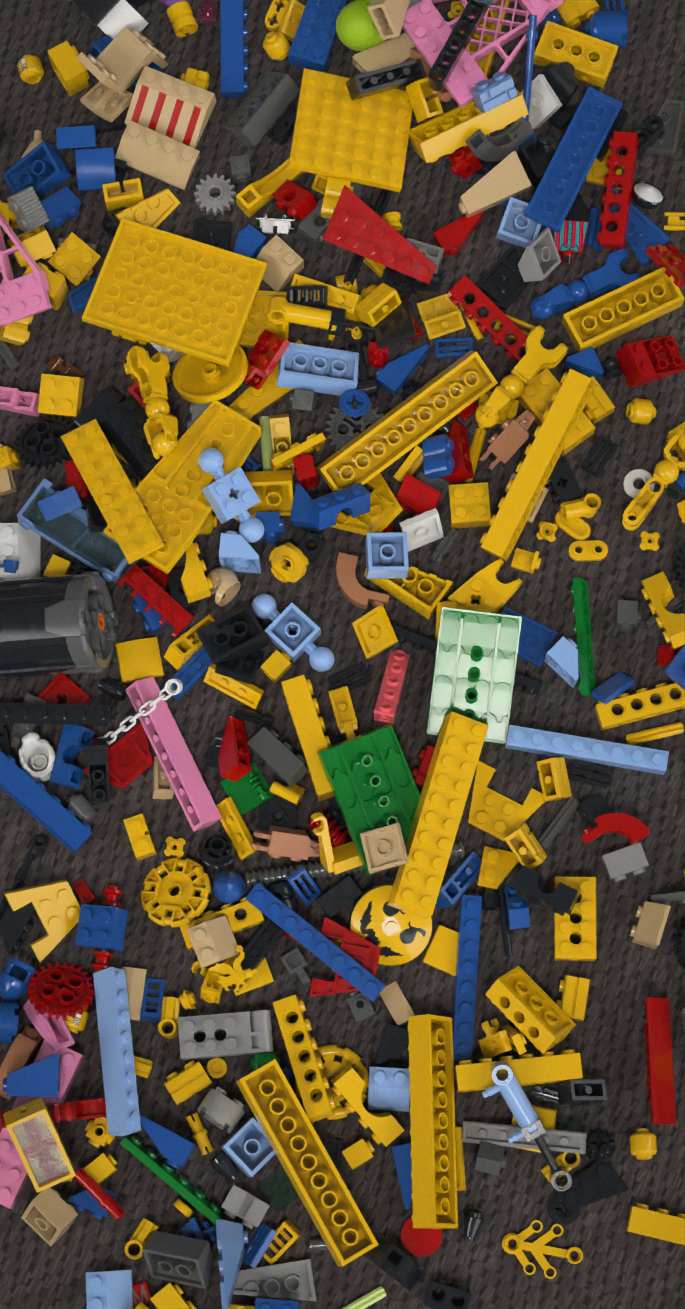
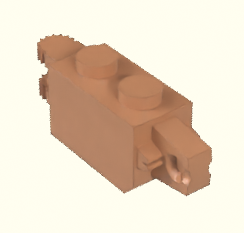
M526 409L517 418L515 416L512 420L508 418L501 426L503 430L499 434L495 432L488 440L490 444L479 460L485 461L492 452L497 457L489 464L488 468L492 470L500 461L506 463L529 438V427L536 416Z
M270 825L269 832L254 831V836L267 839V843L252 842L251 848L267 851L273 858L290 857V860L300 862L302 859L308 860V857H320L319 842L310 839L304 830Z

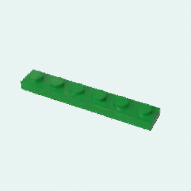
M579 577L572 579L573 585L571 586V592L574 596L572 608L576 620L574 631L577 635L576 649H578V673L580 674L578 688L582 696L593 698L591 691L596 689L588 581Z
M130 1134L124 1137L120 1142L123 1147L211 1222L216 1224V1220L223 1217L222 1209L216 1203H210L205 1199L206 1195L201 1190H195L189 1185L190 1182L182 1175L178 1176L173 1171L174 1168L166 1162L163 1163L158 1159V1154L154 1150L144 1147L140 1138Z

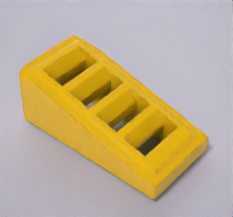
M289 1219L280 1225L273 1238L282 1249L279 1250L271 1242L269 1247L276 1255L273 1258L266 1252L263 1255L271 1265L303 1234ZM284 1228L293 1235L292 1238L284 1231ZM279 1233L288 1241L287 1244L277 1236Z

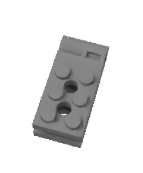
M271 1010L178 1017L180 1058L182 1060L251 1055L259 1052L274 1051ZM219 1030L226 1031V1038L222 1041L216 1040V1033ZM198 1032L206 1034L205 1040L201 1043L195 1040Z

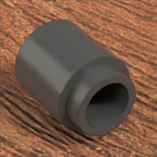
M74 794L68 800L69 805L67 808L71 809L80 821L88 823L97 814L94 805L90 804V801L83 794Z

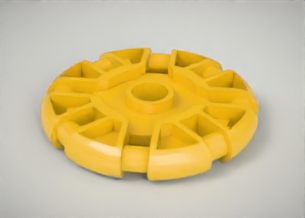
M180 857L164 860L160 866L154 867L146 876L143 882L144 889L141 891L142 906L144 911L148 912V917L161 926L171 925L172 928L191 923L190 920L194 917H199L207 907L209 902L207 899L208 894L211 893L210 879L208 874L204 873V868L192 859L186 858L183 860ZM166 871L168 875L162 879L160 875ZM196 875L197 878L195 880H192L191 877ZM175 887H179V893L175 896H171V890ZM196 891L201 892L200 897H195ZM158 902L159 906L154 908L155 904ZM191 908V910L185 914L184 911ZM168 911H169V912H172V916H171V917H168V916H167Z
M337 1045L318 1047L316 1055L317 1057H323L325 1061L323 1063L324 1069H321L323 1077H335L348 1065H354L357 1074L365 1082L361 1094L363 1104L367 1097L365 1094L367 1087H369V1074L367 1067H364L361 1063L362 1059L359 1055L347 1047L343 1049L337 1047ZM308 1053L301 1062L308 1061L310 1054ZM335 1055L343 1057L341 1063L334 1061ZM316 1073L313 1074L312 1081L316 1078ZM295 1078V1088L299 1098L301 1095ZM331 1088L327 1089L329 1097L333 1096L336 1103V1108H334L335 1115L327 1117V1120H338L348 1117L347 1114L350 1113V1110L346 1106L342 1108L339 1103L345 1098L343 1096L339 1098ZM316 1092V1097L313 1098V1101H319L322 1098V1092Z

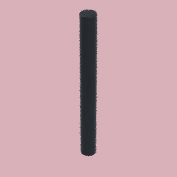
M502 883L497 889L500 902L498 907L505 957L513 956L504 883Z

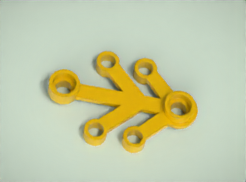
M539 1220L532 1221L530 1226L519 1234L509 1233L505 1235L502 1240L504 1251L508 1254H515L523 1266L524 1273L527 1275L534 1274L536 1267L528 1261L522 1250L531 1251L544 1270V1276L548 1279H553L557 1272L554 1267L550 1266L543 1254L567 1258L568 1262L572 1264H578L583 1259V1252L578 1247H571L566 1250L545 1246L550 1240L563 1234V1227L559 1224H554L550 1231L533 1243L524 1242V1240L534 1232L539 1233L542 1231L543 1225ZM535 1222L540 1224L538 1231H535L532 1227ZM556 1226L561 1228V1232L558 1235L553 1232V1228ZM511 1239L516 1241V1246L514 1248H511L508 1245V1242ZM573 1251L578 1253V1258L575 1260L570 1257ZM529 1264L533 1266L531 1273H528L525 1269ZM549 1268L554 1270V1275L552 1277H549L546 1274V1271Z

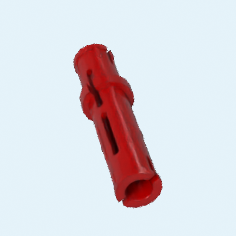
M83 1167L80 1168L73 1178L100 1204L99 1207L105 1209L115 1221H118L119 1218L121 1219L126 1211L113 1199L114 1197L111 1194L109 1195Z

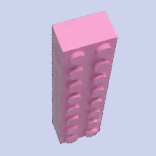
M44 1039L33 1063L56 1053H61L59 1096L42 1098L47 1105L63 1103L85 1056L66 1047L55 1050ZM17 1096L12 1109L40 1097ZM2 1128L0 1132V1204L13 1209L29 1175L8 1129Z

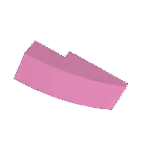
M0 386V409L30 416H40V413H38V393L24 392L17 388Z
M30 999L27 1000L23 1008L36 1030L55 1050L74 1045L75 1042L62 1016L56 1020L55 1015L48 1018L47 1012L41 1015V1008L35 1010L34 1004H30Z

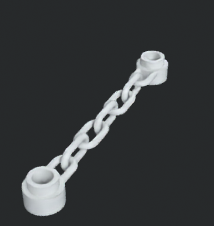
M176 678L168 680L165 688L159 692L158 698L144 703L139 708V713L135 716L125 718L115 732L109 731L103 737L98 738H106L110 735L113 738L109 741L110 745L116 740L117 734L132 728L136 724V719L141 715L147 716L151 713L160 700L164 701L172 695L179 694L183 689L182 682ZM174 683L178 686L177 690L173 688ZM164 691H166L169 695L166 696L165 694H162V693H163ZM149 704L152 708L146 712L143 708ZM130 719V722L133 723L126 728V725L123 724Z

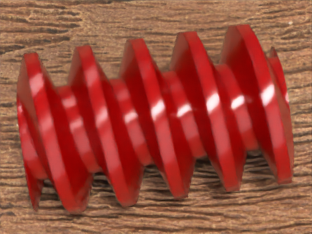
M322 808L318 812L323 814L325 809ZM327 814L325 818L327 819L332 848L345 844L350 839V837H345L348 831L346 830L341 833L342 825L334 827L336 819L329 822L330 814ZM312 818L307 822V824L310 823L309 830L318 828L321 825L320 820L315 822Z

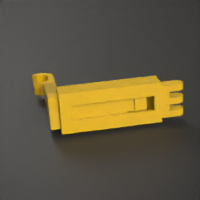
M319 812L310 816L315 822L321 821L320 827L314 828L313 832L319 838L320 861L328 873L334 872L336 875L362 866L353 841L332 848L325 816Z

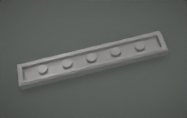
M463 1121V1142L480 1144L483 1141L500 1146L540 1150L534 1139L527 1142L526 1138L523 1137L516 1142L509 1143L507 1138L519 1131L520 1126ZM545 1128L546 1133L541 1135L550 1151L586 1154L587 1132Z

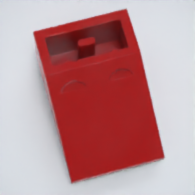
M673 335L630 342L615 353L629 388L642 386L685 370L684 361Z

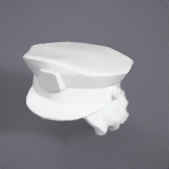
M29 732L22 737V746L18 752L21 769H26L31 774L30 778L34 781L44 782L50 779L56 753L47 740L40 739L37 733Z

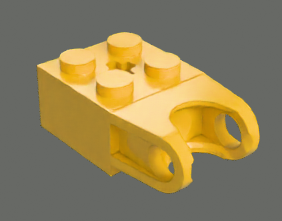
M498 559L477 572L450 595L447 601L457 603V609L496 613L518 590L522 581L519 578L508 584L499 582L496 578V573L502 567L504 561ZM472 599L479 600V605L476 603L471 604Z

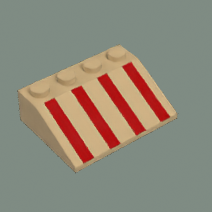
M144 66L124 123L127 125L129 120L196 149L217 100L212 92Z

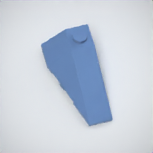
M217 1219L216 1234L217 1248L220 1255L218 1263L221 1276L222 1309H229L245 1253V1244L249 1243L248 1231H244L243 1224Z

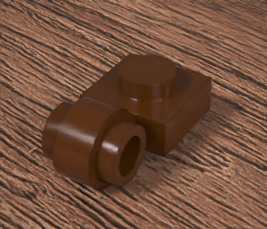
M59 355L52 356L48 361L49 365L47 367L54 373L61 371L60 376L80 378L85 376L70 362L65 366L64 363L66 361Z

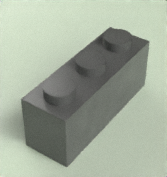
M263 727L247 744L264 763L292 788L308 772L305 766L307 762L301 755L295 756L292 753V747L287 742L282 744L278 740L280 737L274 730L268 731Z

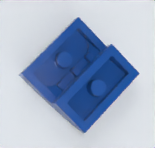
M113 147L75 150L79 191L103 190V184L117 182Z

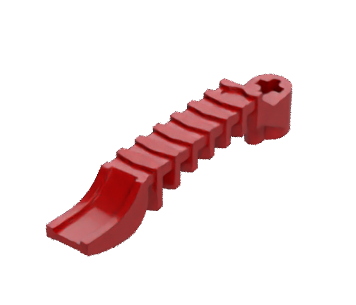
M105 1097L75 1100V1102L67 1101L66 1103H54L51 1105L45 1104L53 1122L56 1121V1123L62 1120L69 1122L71 1119L86 1120L107 1117ZM12 1108L4 1111L0 1110V1130L7 1128L3 1114L13 1110Z

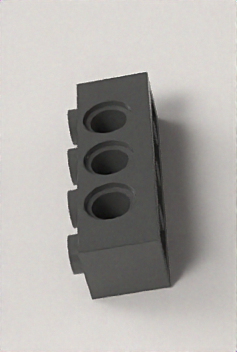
M351 182V186L354 187L353 193L361 199L364 194V185ZM324 196L318 202V206L298 225V233L315 246L319 242L323 243L325 241L322 238L330 221L329 218L321 217ZM318 221L325 222L323 226L316 225Z

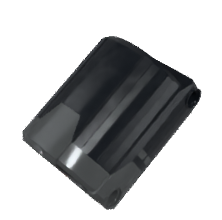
M99 572L0 580V680L77 673H102L107 669L114 652V646L117 643L118 630L116 631V625H119L106 581L99 575Z

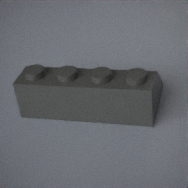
M266 71L222 128L244 144L256 146L262 141L265 133L273 127L277 118L285 112V108L289 103L295 100L300 88L288 74Z

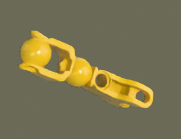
M538 325L527 337L525 345L526 354L517 363L511 374L502 379L500 386L495 388L487 403L477 408L475 418L480 428L495 426L500 416L511 407L514 399L522 395L524 388L542 369L556 367L567 354L568 347L563 343L552 350L543 348L540 341L544 337L545 329L541 325Z
M133 346L127 354L128 366L132 374L138 379L141 395L144 398L143 402L146 403L145 412L148 419L143 428L148 444L151 445L154 458L160 459L161 456L171 455L178 443L177 417L170 415V406L167 402L165 375L170 370L167 355L161 352H157L150 359L143 347Z
M685 424L679 427L677 433L664 448V460L656 464L652 478L648 480L624 511L622 524L626 530H637L661 497L664 487L667 488L668 484L677 480L679 471H685V462L679 461L677 457H673L670 454L676 443L685 451ZM656 483L661 489L658 492H653L649 488L650 485ZM634 516L636 520L631 521L628 518Z

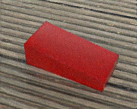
M82 878L72 885L85 905H89L96 900ZM81 882L83 883V884L80 885L78 888L75 887V886H77L79 883H81Z

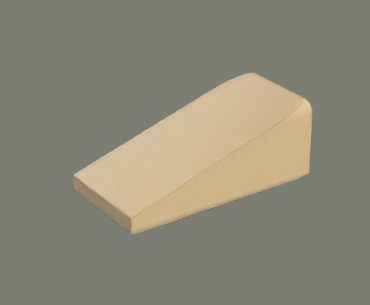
M154 756L152 798L173 799L174 790L158 757Z
M396 981L385 986L380 996L398 1027L408 1021V1016H415Z

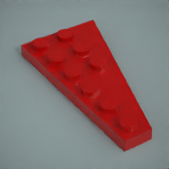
M344 185L322 239L430 284L437 266Z

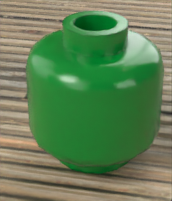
M274 1051L256 1053L255 1057H251L250 1069L255 1071L276 1059L280 1066L281 1058L277 1057V1053Z

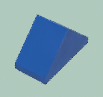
M593 347L568 356L565 362L566 367L598 379L602 378L604 370Z

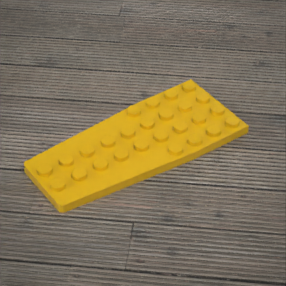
M213 401L178 440L175 451L171 455L164 456L135 488V492L165 545L142 559L169 574L213 512L201 489L216 480L212 473L204 472L200 468L198 463L200 453L207 448L218 449L224 457L222 468L227 475L241 467L262 435L259 425L219 401ZM107 525L103 530L104 535L117 542Z

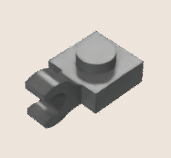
M417 472L414 477L441 492V501L448 490V486L451 485V483L441 477L430 480L423 472Z
M297 947L280 958L291 976L297 973L303 985L311 982L303 969L308 966V963Z

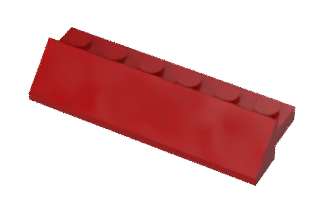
M647 997L645 998L646 1020L644 1021L651 1125L676 1124L669 998Z

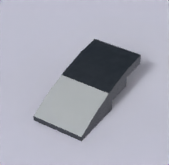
M72 0L112 39L125 26L130 30L134 28L142 33L150 25L127 0Z

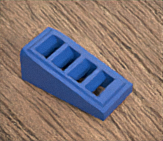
M145 978L140 1012L141 1021L160 1022L166 979ZM149 983L161 984L160 990L149 989ZM148 993L159 994V998L149 997L147 995ZM155 1002L158 1003V1006L146 1005V1003ZM146 1010H149V1011H157V1013H154V1012H146Z

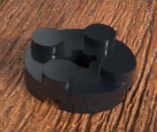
M275 796L261 804L258 810V821L263 831L269 832L270 825L295 829L298 822V813L292 802ZM277 812H281V816L284 817L279 822H275V818L272 817Z

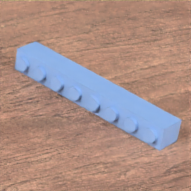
M509 725L505 747L507 749L564 757L572 760L576 759L664 775L666 772L669 751Z
M109 967L93 973L109 1135L126 1136L141 1131L126 975L123 969Z

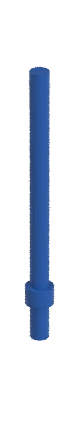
M530 15L529 30L526 31L528 42L523 98L528 114L530 109L535 39L538 37V31H536L537 15ZM529 115L525 116L524 118H525L526 121L528 122V121H529Z

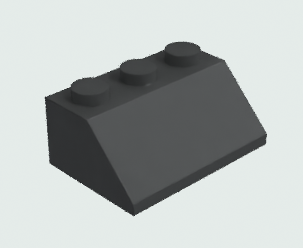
M153 1230L142 1248L151 1278L207 1289L213 1259L209 1241Z

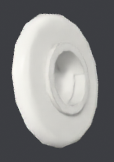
M644 469L630 471L625 476L623 482L627 495L635 498L641 489L634 488L633 482L636 479H642L646 484L652 478L651 473ZM655 483L650 485L651 491L654 490Z

